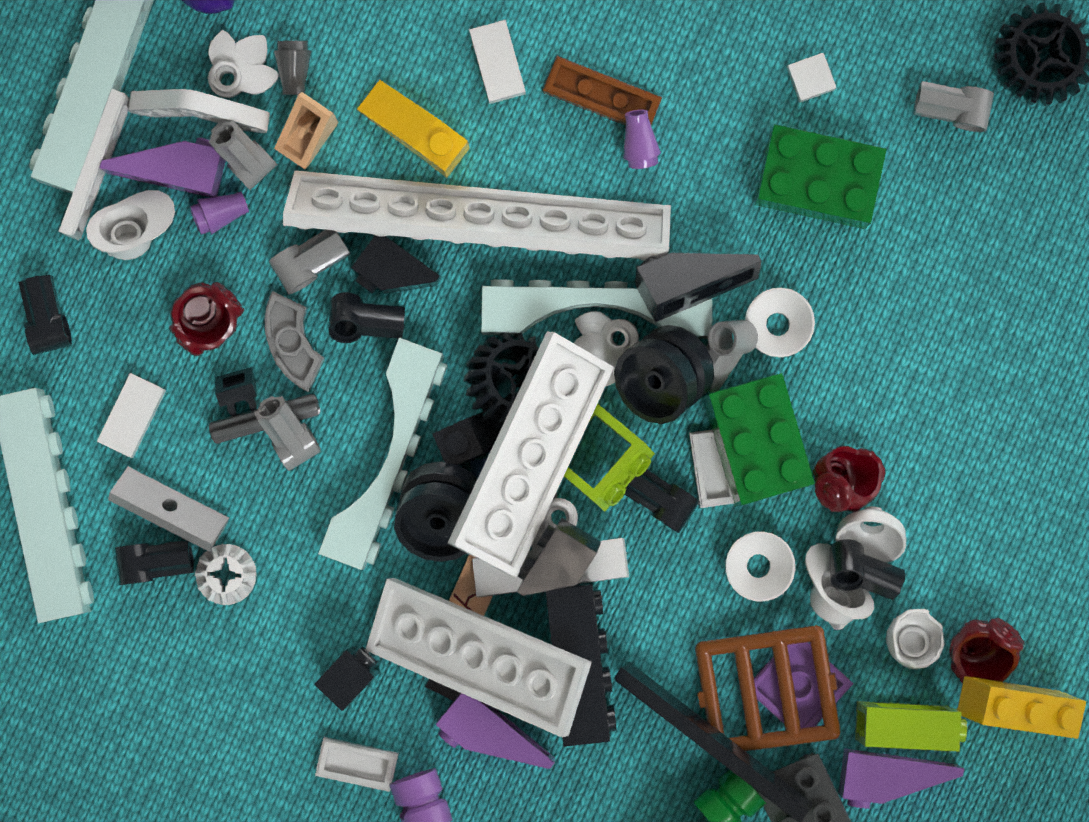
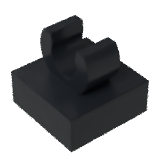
M252 367L215 377V395L219 406L227 405V410L231 416L237 415L235 403L244 400L248 402L251 411L256 410V378Z

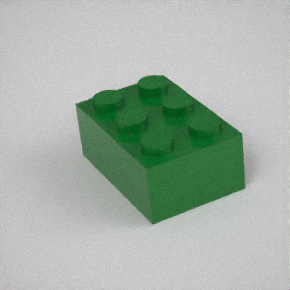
M774 124L768 139L754 205L866 229L872 221L887 149Z
M782 373L710 393L702 397L711 429L714 432V439L725 477L728 480L734 500V507L815 484Z

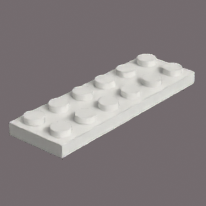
M546 332L450 536L448 544L510 576H518L614 369L613 366L557 333Z
M396 578L386 579L366 646V650L370 653L559 737L569 736L592 663Z

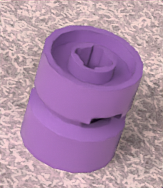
M436 768L406 776L389 784L395 804L404 809L399 815L401 822L453 821L447 800L440 799L438 796L443 788Z

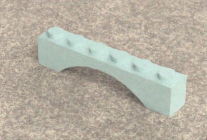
M491 280V286H482V335H500L508 332L510 336L520 332L523 334L535 324L554 314L588 307L619 309L637 315L657 327L665 325L682 327L695 334L699 339H708V333L712 327V299L655 323L639 291L627 288V282L611 281L605 282V288H589L588 281H567V287H551V281L531 280L529 281V287H513V280Z
M402 338L398 339L386 371L392 391L395 413L393 438L388 456L378 477L365 494L349 508L332 517L318 554L360 570H364L367 563L374 565L381 547V543L376 542L380 527L387 529L394 512V507L389 506L394 491L401 492L408 474L407 471L402 470L407 455L414 457L421 439L420 435L415 434L420 420L427 422L434 404V400L429 399L434 384L441 385L448 365L442 363L444 358L442 353Z

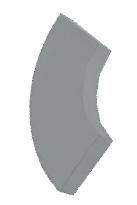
M272 291L265 313V334L274 361L283 374L298 387L310 392L325 358L313 350L306 338L304 321L308 308Z

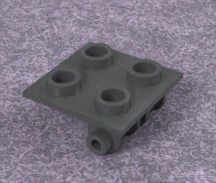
M810 752L800 757L799 761L772 771L813 803L811 809L801 822H851L818 753ZM759 793L767 803L764 805V808L771 822H797Z

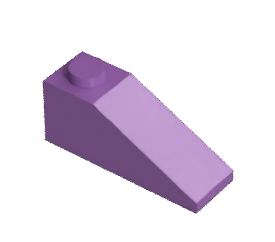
M196 138L195 143L182 141L102 160L100 169L110 175L211 198L218 195L226 160H223L213 149L208 139Z
M460 693L436 723V726L441 729L438 735L454 748L459 744L465 750L550 769L555 763V757L496 708L463 693Z
M844 748L838 794L843 799H848V806L870 809L871 802L882 804L962 777L964 768L958 764Z

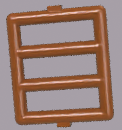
M818 625L702 641L696 644L695 653L702 691L698 692L700 708H705L707 722L723 734L724 728L712 656L734 653L748 735L731 737L729 739L743 750L751 751L834 740L840 736V725L834 690H837L838 686L835 672L831 673L825 634L822 627ZM810 642L824 725L801 728L787 645ZM772 647L785 730L763 733L749 650Z

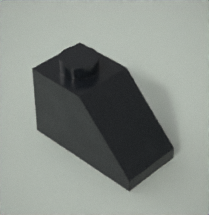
M375 235L351 267L358 274L354 281L372 294L376 289H379L384 294L433 287L438 286L442 280L440 275L386 236Z

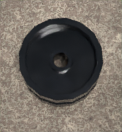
M661 326L653 329L618 358L614 370L615 385L623 403L633 414L647 422L658 424L672 422L711 389L714 380L713 360L707 347L695 334L678 326Z
M440 461L423 464L411 471L403 483L400 502L398 503L395 515L394 530L399 542L410 553L425 560L444 562L456 560L467 554L448 544V541L477 478L470 471L457 464Z

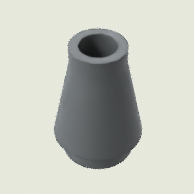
M277 41L278 50H275L274 54L282 84V95H299L301 92L305 94V84L312 52L308 50V41Z

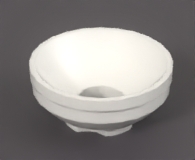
M772 288L762 292L751 302L745 316V320L753 323L758 333V342L755 348L771 357H788L798 353L808 344L814 332L815 319L810 304L798 292L787 288ZM772 314H782L787 318L789 327L784 335L775 336L768 331L766 322Z
M868 506L865 509L847 515L839 523L836 533V541L843 539L855 540L862 544L865 555L886 563L895 561L904 553L906 548V531L903 524L896 517L882 511L879 507ZM863 522H877L882 524L879 526L872 527L864 524Z
M752 532L739 538L731 546L725 561V572L732 588L746 599L757 602L769 601L782 595L791 585L796 570L794 555L788 544L780 537L768 532ZM756 554L765 556L770 564L768 573L760 578L753 577L747 570L748 560Z

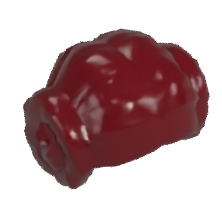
M214 282L211 285L197 283L188 287L174 301L170 312L172 324L169 326V330L174 334L176 342L189 351L191 355L200 356L205 350L219 348L227 338L236 332L237 320L243 314L244 308L236 296L221 283Z
M850 446L836 447L820 458L814 466L812 475L815 482L816 496L819 502L825 508L830 509L831 512L859 511L879 494L881 484L885 478V467L874 451L863 448L856 450Z
M999 617L989 621L974 619L966 622L951 640L949 649L950 657L953 661L951 663V670L960 679L962 684L964 676L1003 682L1017 667L1020 661L1019 652L1023 650L1025 645L1024 640L1016 629Z

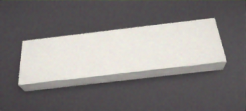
M111 89L60 226L59 232L76 240L82 238L105 176V172L100 169L101 161L112 157L127 117L130 98L123 92Z
M618 538L601 541L596 556L578 584L629 577L625 539ZM532 550L528 552L525 561L528 556L534 559ZM477 558L472 559L476 597L517 592L522 579L510 576Z

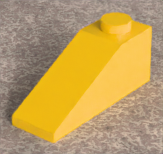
M381 80L377 82L357 108V111L446 178H448L470 149L469 143L465 138Z

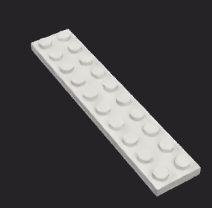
M295 170L283 211V225L294 226L300 229L334 230L340 233H369L376 236L411 237L415 240H444L456 244L465 242L487 244L491 247L508 246L526 248L531 251L551 250L567 254L583 253L602 255L607 258L626 257L645 261L650 257L660 258L669 252L671 205Z

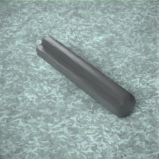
M315 394L286 401L299 421L320 414V405ZM256 410L211 422L209 424V433L213 442L218 444L264 431L254 414Z

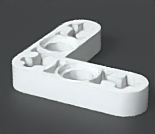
M187 89L131 91L128 112L147 117L194 116L215 123L233 120L242 130L257 133H267L270 113L267 111Z

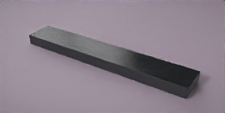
M628 662L621 667L614 677L617 683L797 822L803 820L813 805L811 801L632 663Z

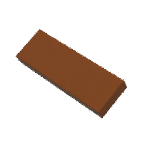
M559 56L555 59L543 89L544 94L625 126V114L634 110H647L648 119L652 125L662 100L660 96Z

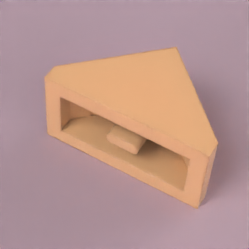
M301 92L294 103L274 149L305 170L339 122L334 113Z

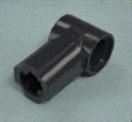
M50 274L34 276L18 282L27 322L24 324L25 335L31 353L36 355L72 346L69 324L65 315L61 313L53 276Z
M341 292L334 295L329 302V335L333 340L340 343L355 342L362 335L402 338L405 307L363 303V300L358 295L350 292Z
M648 469L641 476H635L626 487L625 492L627 497L650 510L653 517L677 533L681 532L700 503L698 499L674 483L668 484Z
M839 540L830 547V577L833 587L843 591L862 588L891 600L900 594L902 585L905 582V570L865 555L864 547L855 540Z
M189 541L167 542L149 546V543L115 547L119 585L153 581V578L194 573L193 550Z

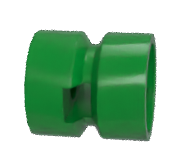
M730 769L717 779L719 786L717 790L709 788L693 801L710 822H741L742 815L752 817L767 804L752 786Z

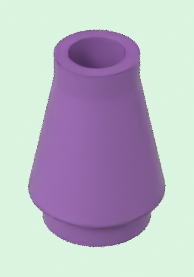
M634 110L625 114L626 127L623 158L628 160V167L632 169L655 166L658 164V155L661 154L648 119V111Z
M241 191L230 195L198 199V204L190 206L191 214L200 235L207 232L212 235L241 215L249 213L247 203Z

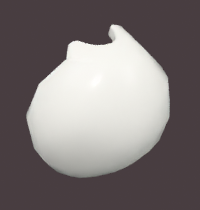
M909 609L891 622L886 632L888 650L897 662L909 669L926 668L939 659L944 648L943 627L941 623L929 614L928 610Z

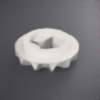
M222 544L214 546L210 552L206 551L199 558L195 576L197 588L207 600L220 605H231L242 601L251 593L256 582L257 572L252 557L244 549L236 545ZM225 558H227L229 570L235 572V574H241V577L230 579L228 585L225 586V591H223L224 585H222V580L211 576L210 572L222 570Z

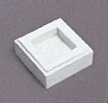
M824 53L787 66L799 103L836 89Z

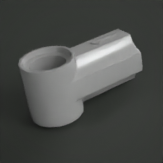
M921 81L916 95L914 115L952 122L956 128L966 131L986 132L994 93L979 87L963 86L959 89Z
M233 120L219 122L211 130L212 135L209 143L223 160L228 162L226 166L249 190L278 165Z
M324 230L300 246L296 244L286 248L271 258L269 263L287 293L293 294L317 279V274L349 256L350 252L336 231Z
M748 320L722 321L715 323L711 327L706 347L713 360L714 380L709 392L719 391L742 355L751 352L756 347L758 333L753 323Z
M270 396L260 403L258 410L254 414L265 433L272 440L271 443L275 452L288 471L322 452L308 426L305 423H300L283 396Z

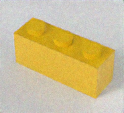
M964 676L957 710L961 712V716L981 725L1078 739L1086 701L1058 690Z

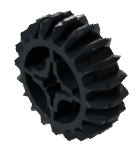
M1045 3L1037 5L1036 13L1029 5L1022 9V16L1013 13L1009 17L1011 25L1003 24L999 29L1004 38H997L993 44L1002 52L995 53L992 56V61L1004 64L995 71L996 76L1008 75L1009 79L1003 84L1004 89H1009L1013 85L1017 86L1018 90L1014 95L1016 99H1020L1025 93H1029V105H1034L1040 95L1044 106L1052 104L1053 96L1059 103H1063L1067 100V92L1073 96L1080 92L1078 83L1085 85L1089 82V75L1085 72L1089 71V59L1087 58L1089 57V46H1086V43L1089 42V32L1082 34L1080 31L1086 25V20L1082 19L1076 24L1073 23L1071 19L1074 17V10H1069L1062 16L1060 15V4H1055L1050 13H1048ZM1033 27L1053 29L1052 33L1046 38H1040L1033 34L1028 36L1023 33V31ZM1063 38L1067 40L1071 47L1072 63L1069 62L1070 57L1061 48ZM1052 42L1048 49L1050 54L1047 56L1050 58L1037 67L1041 60L1038 55L1042 53L1039 51ZM1016 45L1020 47L1019 52L1025 55L1028 60V67L1025 72L1018 63ZM1042 71H1050L1054 74L1060 72L1066 76L1065 79L1053 83H1044L1036 80Z
M508 332L501 333L497 338L495 336L490 337L484 342V345H479L473 352V357L467 362L466 368L469 371L464 376L463 381L471 386L466 390L465 396L476 399L472 404V410L481 408L484 411L482 422L488 421L490 418L495 420V430L502 428L537 354L539 347L536 346V336L530 337L527 341L524 340L522 332L515 333L512 337ZM501 359H508L516 361V363L514 365L507 364L505 362L499 364L495 361Z

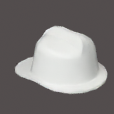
M146 190L134 194L116 204L97 211L90 218L86 227L87 239L93 247L102 252H107L109 256L121 260L136 259L149 249L153 239L164 233L171 225L175 215L174 202L167 194L159 190Z
M818 543L809 548L805 558L806 568L813 582L810 604L814 612L829 622L835 630L843 629L854 619L869 617L874 610V601L870 593L862 588L843 591L833 587L830 577L831 545Z

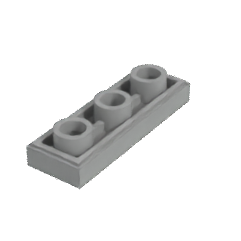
M129 466L114 485L108 497L109 501L209 552L224 531L229 517Z

